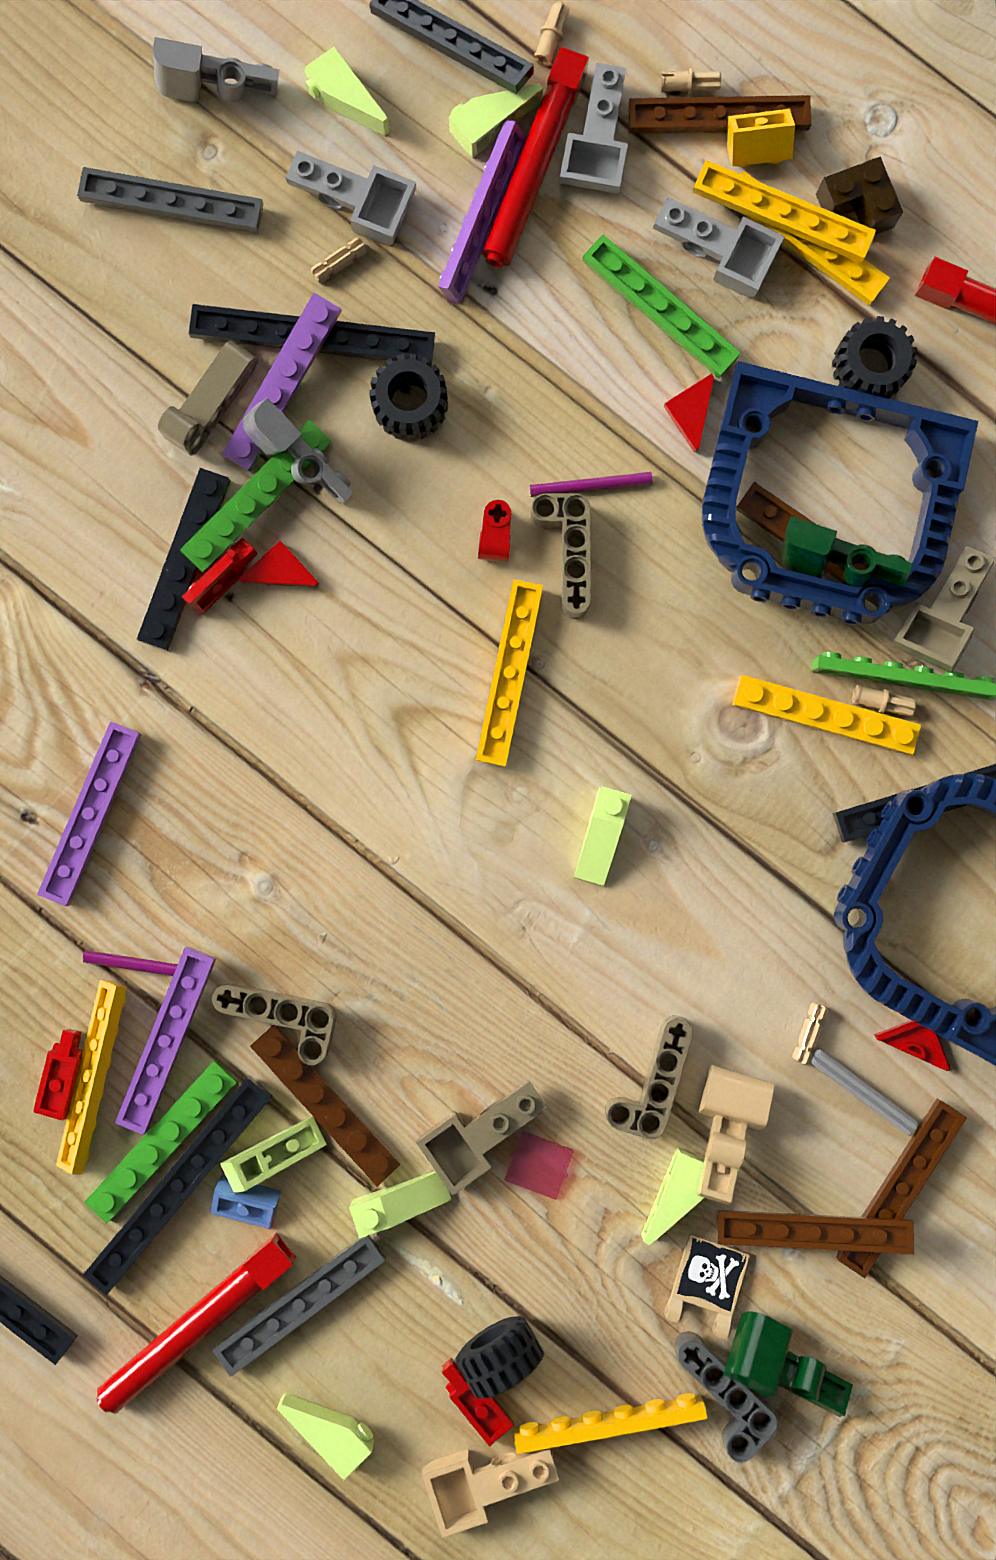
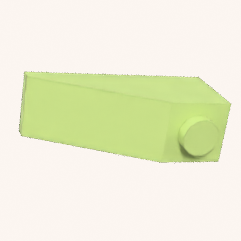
M332 47L304 67L307 77L305 86L314 99L319 97L325 107L383 136L390 133L387 116L335 47Z
M540 84L522 87L517 94L507 90L474 97L465 104L461 103L452 110L449 116L450 133L473 159L496 141V137L500 133L505 120L518 123L540 106L543 87Z
M603 786L598 789L574 878L604 886L623 828L631 794Z
M312 1116L220 1164L233 1192H243L327 1144Z
M677 1147L641 1236L644 1243L651 1245L704 1199V1197L697 1195L705 1161L704 1158Z
M433 1171L352 1200L349 1209L360 1239L391 1228L451 1201L452 1197L437 1172Z
M287 1393L281 1397L277 1410L343 1480L372 1453L374 1444L373 1434L364 1423L360 1422L358 1424L351 1416Z

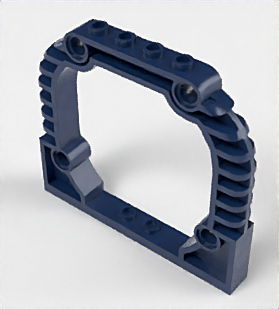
M738 361L732 374L702 502L701 520L707 544L721 565L732 572L731 582L733 587L742 594L750 595V598L754 601L766 603L770 600L781 603V607L785 609L799 610V608L810 610L811 614L817 617L828 618L834 616L842 618L841 621L848 625L872 624L888 610L903 607L921 597L939 577L946 560L959 495L965 487L979 421ZM792 400L825 408L832 414L845 413L856 416L857 419L864 422L877 421L907 429L904 440L911 448L919 464L912 474V482L919 491L923 492L911 554L908 562L913 563L904 587L874 577L864 586L853 587L781 569L776 566L774 558L766 550L745 544L736 523V500L748 450L758 447L762 443L770 428V419L786 411ZM745 425H754L759 432L752 433L748 431ZM926 469L933 470L937 478L931 477ZM742 570L753 571L756 580L746 579L743 576ZM865 600L873 601L876 605V611L869 610L865 605Z
M954 774L937 779L927 784L921 790H904L898 793L893 801H889L885 805L881 813L883 820L879 828L874 829L870 833L866 842L868 848L864 856L859 857L852 867L851 872L854 875L849 884H845L838 893L837 901L839 903L834 912V921L839 928L845 930L843 946L849 969L859 986L871 998L996 1066V1007L988 1009L985 1005L967 998L959 999L953 1005L944 1002L899 977L885 965L875 946V940L883 923V913L878 900L914 832L924 831L934 826L945 808L950 805L964 804L980 809L996 818V779L980 774ZM911 798L916 799L918 803V808L913 814L908 810V802ZM857 909L859 920L854 925H850L848 915L852 910ZM974 1009L975 1017L972 1022L967 1023L966 1015L970 1010Z

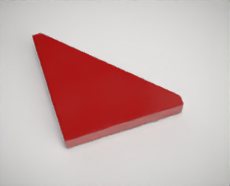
M712 373L664 403L663 406L694 453L699 450L714 381Z
M281 541L238 578L242 584L254 583L313 587L319 585L318 581Z
M912 1020L874 1034L875 1039L945 1071L951 1070L938 1034Z

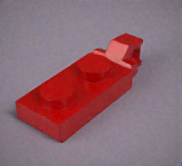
M241 538L230 546L227 554L220 560L215 561L211 565L210 570L188 588V591L182 598L199 615H203L239 580L238 578L244 573L242 571L243 568L258 553L244 538Z
M74 1029L63 1030L60 1043H54L52 1050L48 1051L33 1113L61 1121L67 1119L82 1061L83 1050L78 1049L81 1031Z
M450 1358L442 1365L443 1370L441 1372L449 1381L446 1385L449 1398L490 1447L514 1427V1421L494 1397L477 1399L474 1396L453 1358Z

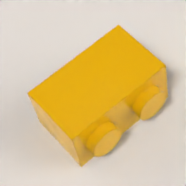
M790 109L728 116L727 152L732 167L739 166L744 168L750 167L753 164H777L785 160H793L795 123Z

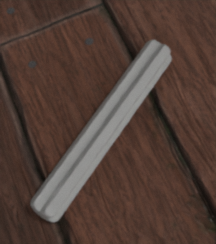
M817 1049L813 1053L810 1061L812 1065L907 1135L914 1133L918 1127V1122L822 1050Z

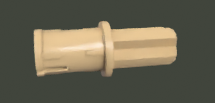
M557 2V4L552 5L546 25L540 30L542 37L534 54V60L542 66L548 67L552 65L558 43L562 42L564 38L562 31L569 14V7L564 5L563 2Z
M689 68V71H662L661 92L688 91V94H691V90H719L721 88L722 76L720 72H692V68Z
M857 684L852 696V704L878 709L879 713L887 711L910 717L913 716L916 709L915 699L891 694L888 689L879 691Z

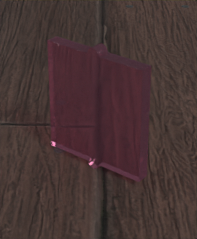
M522 1130L515 1151L510 1153L512 1160L504 1181L556 1200L563 1179L568 1177L566 1171L574 1150Z

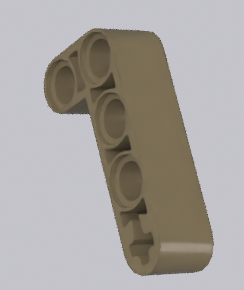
M228 341L181 408L177 409L174 406H170L163 413L158 422V430L163 437L187 454L195 455L254 372L258 358L233 341Z
M540 494L532 502L531 519L535 525L541 528H561L562 611L569 618H581L588 611L591 601L590 503L581 494ZM542 505H547L552 508L553 514L549 517H542L536 510ZM572 505H578L583 509L584 514L580 517H573L568 513L567 509ZM577 535L583 539L584 544L581 547L574 548L569 545L567 539L570 536ZM574 565L579 566L583 569L584 575L581 578H572L568 574V568ZM574 588H579L578 600L579 602H584L580 604L579 609H575L573 603H568L572 601Z
M237 983L225 984L214 991L212 1003L214 1008L221 1013L302 1030L298 1055L304 1063L316 1065L328 1055L337 1015L335 1009L330 1004ZM231 991V997L238 999L245 997V993H247L244 1002L234 1001L227 1005V999L223 998V994ZM256 996L266 1000L267 1009L264 1013L255 1011L252 1006V1001ZM286 1003L294 1004L297 1007L298 1015L296 1019H288L284 1016L283 1007ZM316 1010H323L328 1014L329 1022L327 1025L319 1026L314 1022L313 1014ZM310 1041L318 1042L322 1048L321 1056L313 1057L309 1055L306 1050L307 1043Z
M672 1015L667 1017L661 1024L639 1102L623 1097H614L607 1102L605 1115L608 1123L613 1128L646 1139H656L663 1135L692 1039L691 1025L684 1018ZM679 1023V1027L684 1032L682 1035L677 1034L674 1044L680 1047L677 1051L675 1048L664 1044L668 1042L672 1045L673 1034L669 1032L670 1027L676 1028ZM664 1054H673L675 1056L674 1066L669 1069L661 1068V1057ZM663 1084L666 1086L667 1093L662 1099L651 1097V1090L655 1085ZM617 1106H624L628 1109L626 1118L621 1121L614 1120L611 1117L613 1109ZM648 1115L658 1117L657 1126L651 1130L642 1127V1121Z

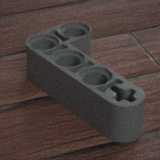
M682 1332L677 1336L674 1343L678 1360L734 1416L724 1427L722 1440L732 1460L740 1463L747 1462L775 1433L778 1424L770 1405L761 1395L723 1375L727 1363L694 1332ZM687 1347H689L691 1350H696L700 1358L699 1362L691 1352L688 1351L685 1353V1349ZM711 1368L721 1369L719 1376L716 1378H708L706 1373ZM741 1390L744 1392L741 1399L737 1401L730 1400V1395L734 1391ZM757 1414H767V1418L763 1422H753ZM735 1438H745V1442L741 1446L735 1447L731 1445Z

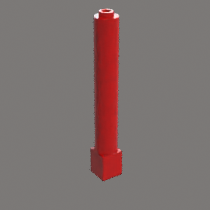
M560 46L547 79V88L482 251L486 262L493 267L502 268L503 266L510 265L572 105H575L587 75L589 57Z
M934 257L927 266L914 296L947 310L952 305L996 324V288L968 277V270Z
M275 1233L254 1251L244 1263L97 1388L98 1396L96 1398L99 1407L106 1413L117 1414L261 1289L264 1290L290 1268L296 1259V1255L282 1238Z

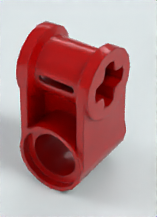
M492 500L485 506L482 532L480 531L478 559L509 561L512 514L510 506L503 500ZM495 510H499L503 517H501L500 522H494V517L489 515H494Z

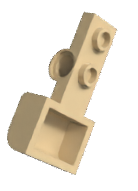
M714 1065L708 1068L699 1113L713 1117V1123L697 1193L698 1196L727 1205L732 1202L737 1172L743 1162L746 1150V1141H744L746 1128L760 1131L766 1127L774 1091L773 1083Z
M550 1448L518 1455L516 1452H506L493 1458L489 1465L477 1469L473 1467L468 1450H462L435 1459L422 1469L423 1481L442 1538L488 1523L486 1505L559 1481V1474Z

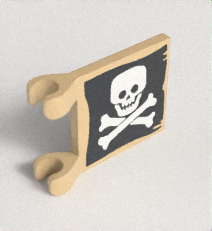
M689 1234L671 1296L664 1311L666 1319L673 1323L679 1322L683 1301L718 1312L712 1332L717 1338L727 1339L733 1311L750 1254Z

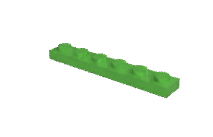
M604 234L583 255L582 261L718 379L740 356V351Z
M310 419L299 429L302 433L300 437L313 450L317 448L323 453L331 445L332 441ZM286 449L275 454L180 549L200 571L204 573L295 481L291 473V466L295 458ZM304 461L301 467L302 473L312 463H310L309 461Z
M823 652V655L817 656L812 661L811 672L992 701L996 700L995 679L991 677L977 676L975 680L964 678V674L960 672L950 673L947 671L945 675L933 673L934 669L929 667L917 666L914 670L904 669L903 664L887 661L884 662V665L872 664V659L867 657H853V660L841 659L842 654L836 652Z
M214 1060L84 1203L106 1224L110 1222L238 1080L217 1060Z

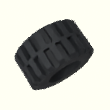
M877 316L873 322L872 318L868 317L861 324L857 322L850 331H847L835 350V357L832 360V367L836 368L833 372L834 380L840 379L838 384L840 387L890 399L913 374L912 370L916 367L917 360L914 357L918 352L917 347L911 346L915 341L913 336H907L905 334L907 328L904 325L900 328L895 325L897 321L892 318L889 322H885L884 316ZM870 348L881 352L888 362V371L877 373L867 369L860 359V350Z
M404 354L397 355L398 361L393 362L391 358L386 360V368L384 369L379 366L376 370L377 378L372 377L370 383L372 390H369L373 413L379 426L383 425L384 431L389 435L393 432L395 438L402 440L403 436H407L408 441H415V435H420L421 439L427 437V431L430 430L434 433L438 430L437 424H442L445 420V412L448 410L446 382L444 376L440 375L439 368L435 364L432 367L430 366L429 359L423 357L421 361H418V357L415 354H410V359H404ZM407 385L418 386L427 393V399L424 404L411 411L398 409L391 402L394 393Z
M513 1316L502 1319L475 1335L462 1347L456 1356L455 1362L477 1399H485L502 1394L526 1379L542 1361L544 1351L525 1317Z

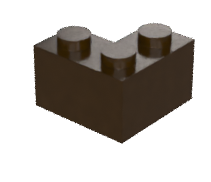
M881 156L824 177L816 192L821 208L840 216L855 211L859 223L876 230L875 235L894 228L903 214L902 207Z

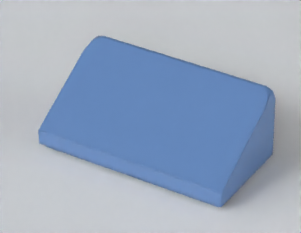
M223 1175L219 1178L214 1190L210 1214L271 1229L281 1191L257 1184L246 1191L233 1192L227 1177Z

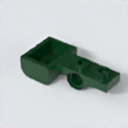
M791 516L786 528L781 554V563L786 570L822 579L828 563L844 567V579L852 586H864L872 577L902 587L905 586L913 563L906 561L902 556L895 554L886 555L877 552L869 545H856L837 539V531ZM862 564L867 570L859 571L852 565Z
M748 1311L741 1314L724 1370V1376L765 1397L776 1394L778 1386L838 1417L846 1415L853 1384L826 1371L827 1367L821 1361L807 1356H797L788 1351L793 1335L791 1328L758 1312Z

